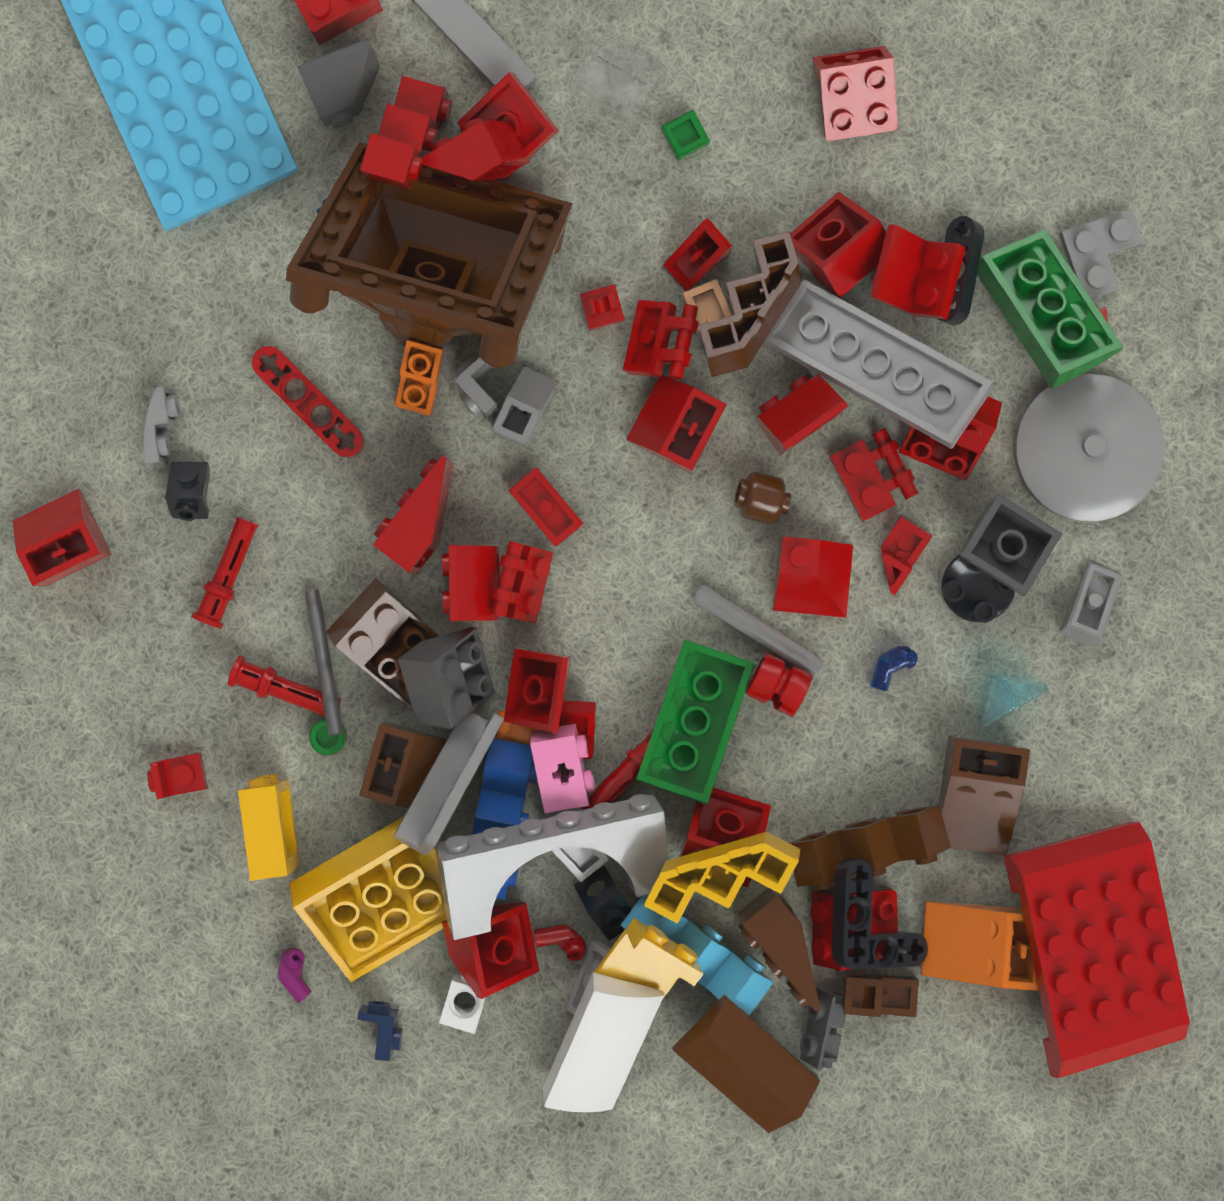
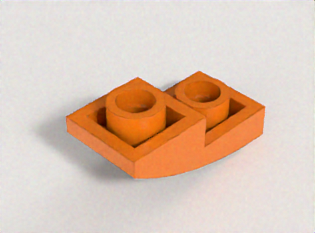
M407 339L399 372L401 379L395 407L427 416L432 414L441 374L444 348Z

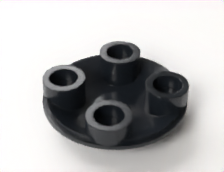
M959 554L949 563L942 578L944 600L950 610L964 620L982 623L992 621L1007 610L1014 598L1015 591L959 557Z

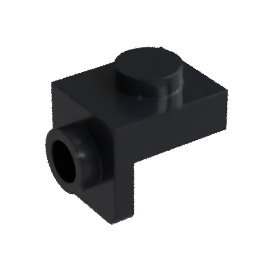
M171 462L165 499L172 518L185 521L208 519L209 510L206 503L210 477L208 462Z

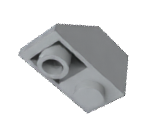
M524 366L509 391L493 425L492 431L494 434L528 449L558 381Z

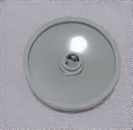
M1082 374L1056 388L1051 389L1049 386L1040 392L1022 414L1014 439L1016 468L1028 493L1051 513L1065 519L1081 522L1107 520L1135 507L1154 486L1159 476L1164 456V439L1161 425L1148 401L1137 390L1123 381L1098 374Z

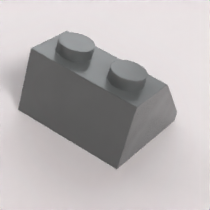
M998 494L987 504L969 533L959 557L1024 597L1063 533Z

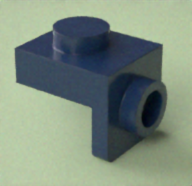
M369 1001L368 1006L362 1005L358 1011L357 1019L379 1022L375 1060L390 1061L394 1050L400 1051L403 1028H397L399 1009L390 1008V1003L384 1001Z

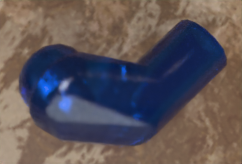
M897 646L882 653L878 657L870 687L888 692L893 673L905 667L908 669L913 668L918 661L917 653L908 646Z

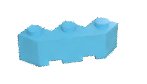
M648 894L641 896L621 926L626 929L635 918L647 926L653 925L657 927L668 939L678 945L682 943L691 948L697 954L698 958L696 960L703 972L702 977L697 983L706 987L717 999H720L725 994L749 1016L774 983L763 973L766 968L765 965L750 954L743 957L721 940L724 936L708 923H705L702 927L683 913L677 924L645 907L644 903Z

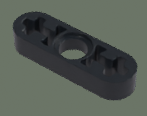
M959 216L949 224L944 241L946 243H958L964 246L967 251L962 261L965 264V271L956 284V289L960 290H955L951 304L953 305L956 302L955 309H950L948 320L938 319L952 326L964 322L970 313L984 241L983 226L967 216ZM968 229H969V230H970L969 236H964L963 239L961 240V239H960L961 234L967 233V231H968Z

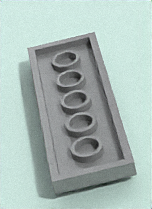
M805 279L801 282L764 341L771 348L950 449L954 447L994 388L993 381Z

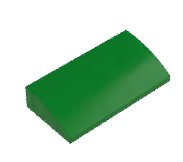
M1045 229L981 257L977 272L978 277L1051 389L1089 371L1123 348V345Z
M684 640L636 780L708 806L754 669V662Z

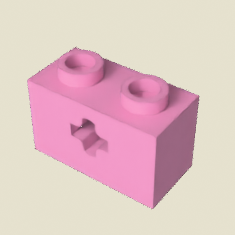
M576 724L559 726L558 733L542 730L532 731L530 746L544 813L589 806V796L591 792H595V783L592 770L585 771L583 758L588 757L585 735L578 736ZM565 763L566 768L570 770L563 772L562 767L558 766V764Z

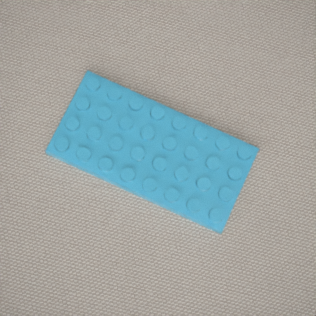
M61 0L164 230L169 231L299 172L222 0Z

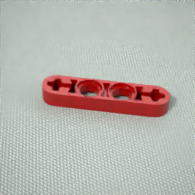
M266 346L255 352L252 358V367L255 373L336 454L344 458H353L361 453L365 444L361 431L281 351L275 347ZM266 355L270 358H273L275 355L278 357L275 364L282 372L285 373L288 367L292 369V372L287 373L281 378L277 386L274 384V381L280 378L269 369L264 372L262 371V368L265 366L262 359ZM296 379L303 381L306 388L303 397L297 400L290 399L286 394L288 383ZM320 405L329 407L332 414L329 423L323 426H318L312 421V412ZM340 418L344 423L339 425L338 428L348 436L352 433L356 435L352 440L356 446L352 450L347 447L341 450L339 446L342 441L335 433L332 432L329 438L325 435L326 432L335 428Z

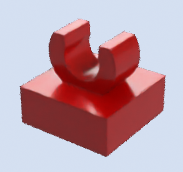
M615 284L580 293L589 331L625 322Z

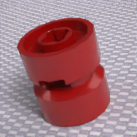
M766 652L752 676L745 695L763 704L772 701L774 709L793 718L810 687L813 675L795 666L787 669L785 661Z

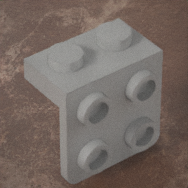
M471 357L457 369L456 372L459 376L454 381L464 394L460 399L467 409L477 419L484 416L490 422L500 411L497 404L481 388L478 382L495 367L488 365L480 357L477 360Z

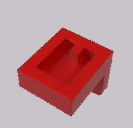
M201 752L150 763L151 770L147 772V781L150 791L155 792L157 800L208 788Z

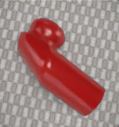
M562 924L534 929L537 948L556 944L567 953L569 960L579 961L584 958L587 944L584 938L569 925Z

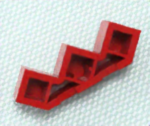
M402 75L394 106L386 104L378 135L370 133L360 169L365 177L409 190L413 182L418 181L423 166V159L421 158L431 151L430 146L437 140L441 122L447 123L451 113L452 101L448 100L449 95L444 87Z

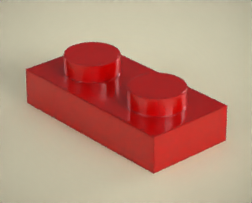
M537 467L508 490L555 547L584 525Z

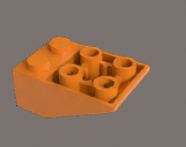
M925 901L923 937L926 939L928 952L924 962L921 963V975L998 988L1039 991L1022 908Z

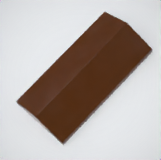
M725 994L672 1047L677 1055L768 1133L800 1118L820 1083V1080Z

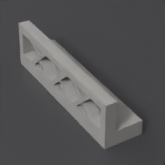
M471 712L454 726L393 838L425 856L435 847L504 718L494 713L487 721Z

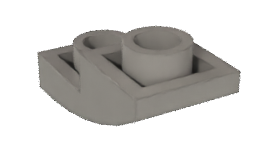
M164 386L155 388L147 409L144 424V462L153 467L168 465L167 455H171V442L169 435L163 433V428L176 427V417H179L181 414L177 395H172V390Z

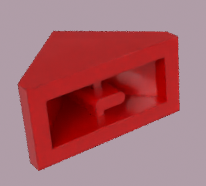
M706 218L669 257L663 266L685 291H689L730 256L732 245L714 224Z

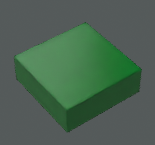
M694 109L661 126V131L677 161L710 144V140Z

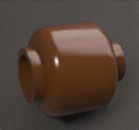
M752 472L746 479H740L736 489L734 506L739 508L740 515L744 519L772 524L776 522L780 514H787L791 502V493L785 492V483L782 478Z

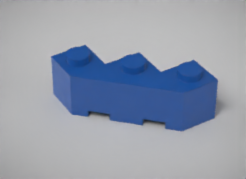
M496 738L491 742L484 765L482 788L474 817L472 835L483 833L486 829L492 827L505 828L518 825L529 819V813L523 812L528 784H535L537 778L530 745ZM519 868L506 880L496 899L505 900L508 886H516Z

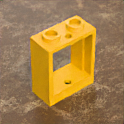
M278 774L258 776L255 779L248 780L249 786L238 790L250 881L288 876L300 866L289 779L278 780Z

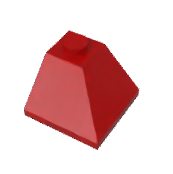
M781 537L773 611L846 618L853 545L817 539Z
M514 648L503 722L558 733L567 690L571 656Z
M526 902L494 905L491 913V932L458 940L453 939L447 920L442 921L448 955L477 998L483 999L540 972Z

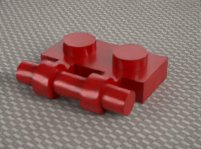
M638 300L623 371L629 375L661 377L664 363H669L671 366L668 377L682 380L685 367H688L691 361L692 354L689 353L692 335L697 333L699 322L696 321L698 307L684 304L682 316L676 317L677 306L671 302ZM671 331L678 332L674 349H668Z
M886 428L872 434L879 448L869 452L862 439L829 456L862 522L896 505L890 491L899 487L905 500L918 494L912 481L915 477L911 469H906L897 452L900 447L896 440H891ZM882 458L886 460L894 476L885 482L875 464L876 461Z
M509 541L506 555L501 556L499 564L503 568L498 588L494 587L491 598L495 600L491 614L536 624L542 606L547 577L551 569L553 552Z

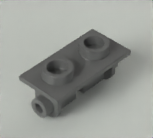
M816 987L820 1009L815 1012L810 1005L808 1006L809 1018L805 1035L800 1043V1059L815 1069L821 1070V1067L832 1068V1063L837 1062L842 1036L830 1032L831 1027L842 1029L844 1027L846 1014L843 1013L845 994L833 992L831 995Z

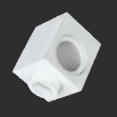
M455 974L451 981L439 1023L475 1034L486 997L483 999L477 998L463 976ZM461 992H469L474 996L476 1004L470 1008L462 1007L458 1004L456 995Z

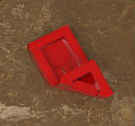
M900 515L881 545L889 590L893 595H896L912 571V566L932 538L931 533Z

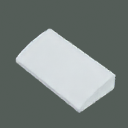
M592 973L543 1086L544 1107L569 1112H600L613 1109L664 997V991Z

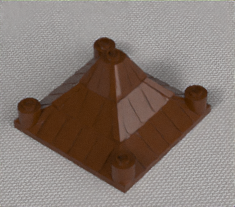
M359 142L287 267L286 281L291 282L289 296L291 304L304 313H315L328 306L330 290L339 291L343 296L378 314V318L385 328L404 347L408 338L442 347L452 336L481 334L478 352L480 358L495 368L512 365L517 360L523 328L550 265L552 256L561 250L566 224L570 217L573 203L494 180L472 181L425 166L424 164L418 181L413 182L410 190L365 177L360 169L367 144Z

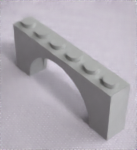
M639 794L632 796L629 800L616 803H599L593 808L576 812L563 811L554 817L540 820L528 819L518 825L505 828L492 827L486 829L483 833L465 837L452 836L446 841L438 842L435 848L446 920L453 939L458 940L491 932L493 905L506 880L529 860L555 849L580 847L602 852L616 860L623 867L625 878L636 897L649 894L665 861L669 860L664 810L653 794Z

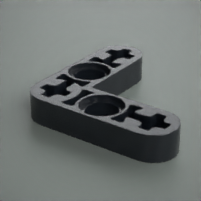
M849 857L842 859L838 863L834 874L832 957L835 963L842 967L861 970L915 967L924 962L928 946L926 939L921 934L908 931L871 932L872 868L865 860ZM856 872V878L851 879V873ZM850 892L856 893V897H854V896H849V893H850ZM854 903L858 913L855 921L849 923L847 911L850 905ZM848 930L855 931V935L848 934ZM883 940L885 953L878 960L875 955V949L878 942ZM899 946H911V951L906 953L899 952ZM854 947L853 953L848 954V949Z

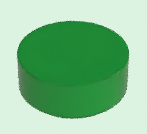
M326 718L319 720L312 726L309 733V741L312 748L322 755H333L339 752L347 741L346 728L342 724L343 734L329 736Z

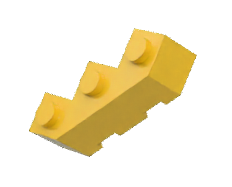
M764 832L667 860L656 878L644 906L678 924L694 891L729 909L746 876L781 894L799 862L801 849L768 832Z

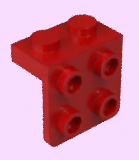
M882 889L872 891L871 932L898 931L897 893L894 890ZM812 891L813 942L811 950L813 965L838 971L852 970L839 966L832 957L834 891ZM849 893V896L856 897V893ZM854 903L850 905L847 911L849 923L855 921L857 917V907ZM848 930V934L855 935V931ZM883 940L878 942L875 949V955L878 960L885 953ZM854 947L848 949V954L853 953Z

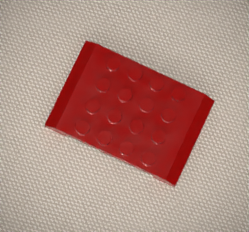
M1131 821L1004 855L1011 892L1019 893L1049 1037L1042 1040L1050 1076L1057 1079L1185 1039L1190 1020L1152 841L1140 822Z

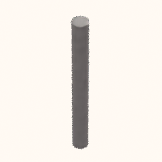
M310 590L304 594L329 736H337L343 734V727L319 590Z

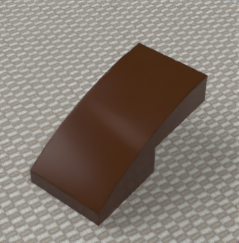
M846 976L843 1013L881 1017V1014L916 1017L919 980L918 978L900 976Z

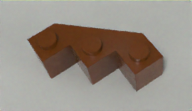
M789 231L753 241L755 262L759 274L726 282L733 316L699 325L702 345L711 377L748 368L800 286L799 262Z
M939 805L911 808L896 812V816L876 819L875 817L845 825L846 827L829 833H826L824 830L789 842V844L801 849L799 862L793 871L797 887L813 886L814 891L834 887L835 869L844 858L865 860L872 868L873 877L885 874V867L896 862L915 860L916 865L928 864L938 860L937 854L950 849Z

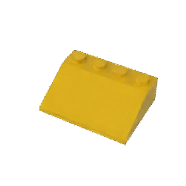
M404 816L289 883L294 910L350 982L443 929L442 921L446 920L436 848L434 847L425 856L393 838Z

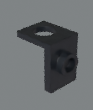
M605 866L594 871L582 882L579 881L574 884L587 913L608 940L615 938L625 931L621 924L632 909L619 893ZM594 882H605V887L600 894L588 896V888Z

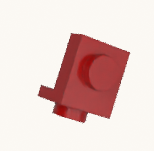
M564 700L559 726L576 724L578 736L585 735L588 757L583 759H592L594 754L596 702Z

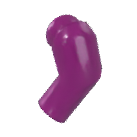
M289 948L281 955L277 977L294 1000L300 1003L312 992L301 978L305 955L298 948Z

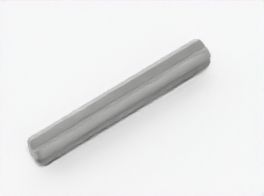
M701 586L695 594L693 600L696 604L799 669L813 676L819 673L824 662L818 656L707 586Z

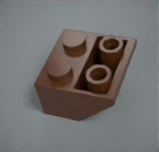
M387 721L380 723L359 796L393 806L409 808L447 739Z

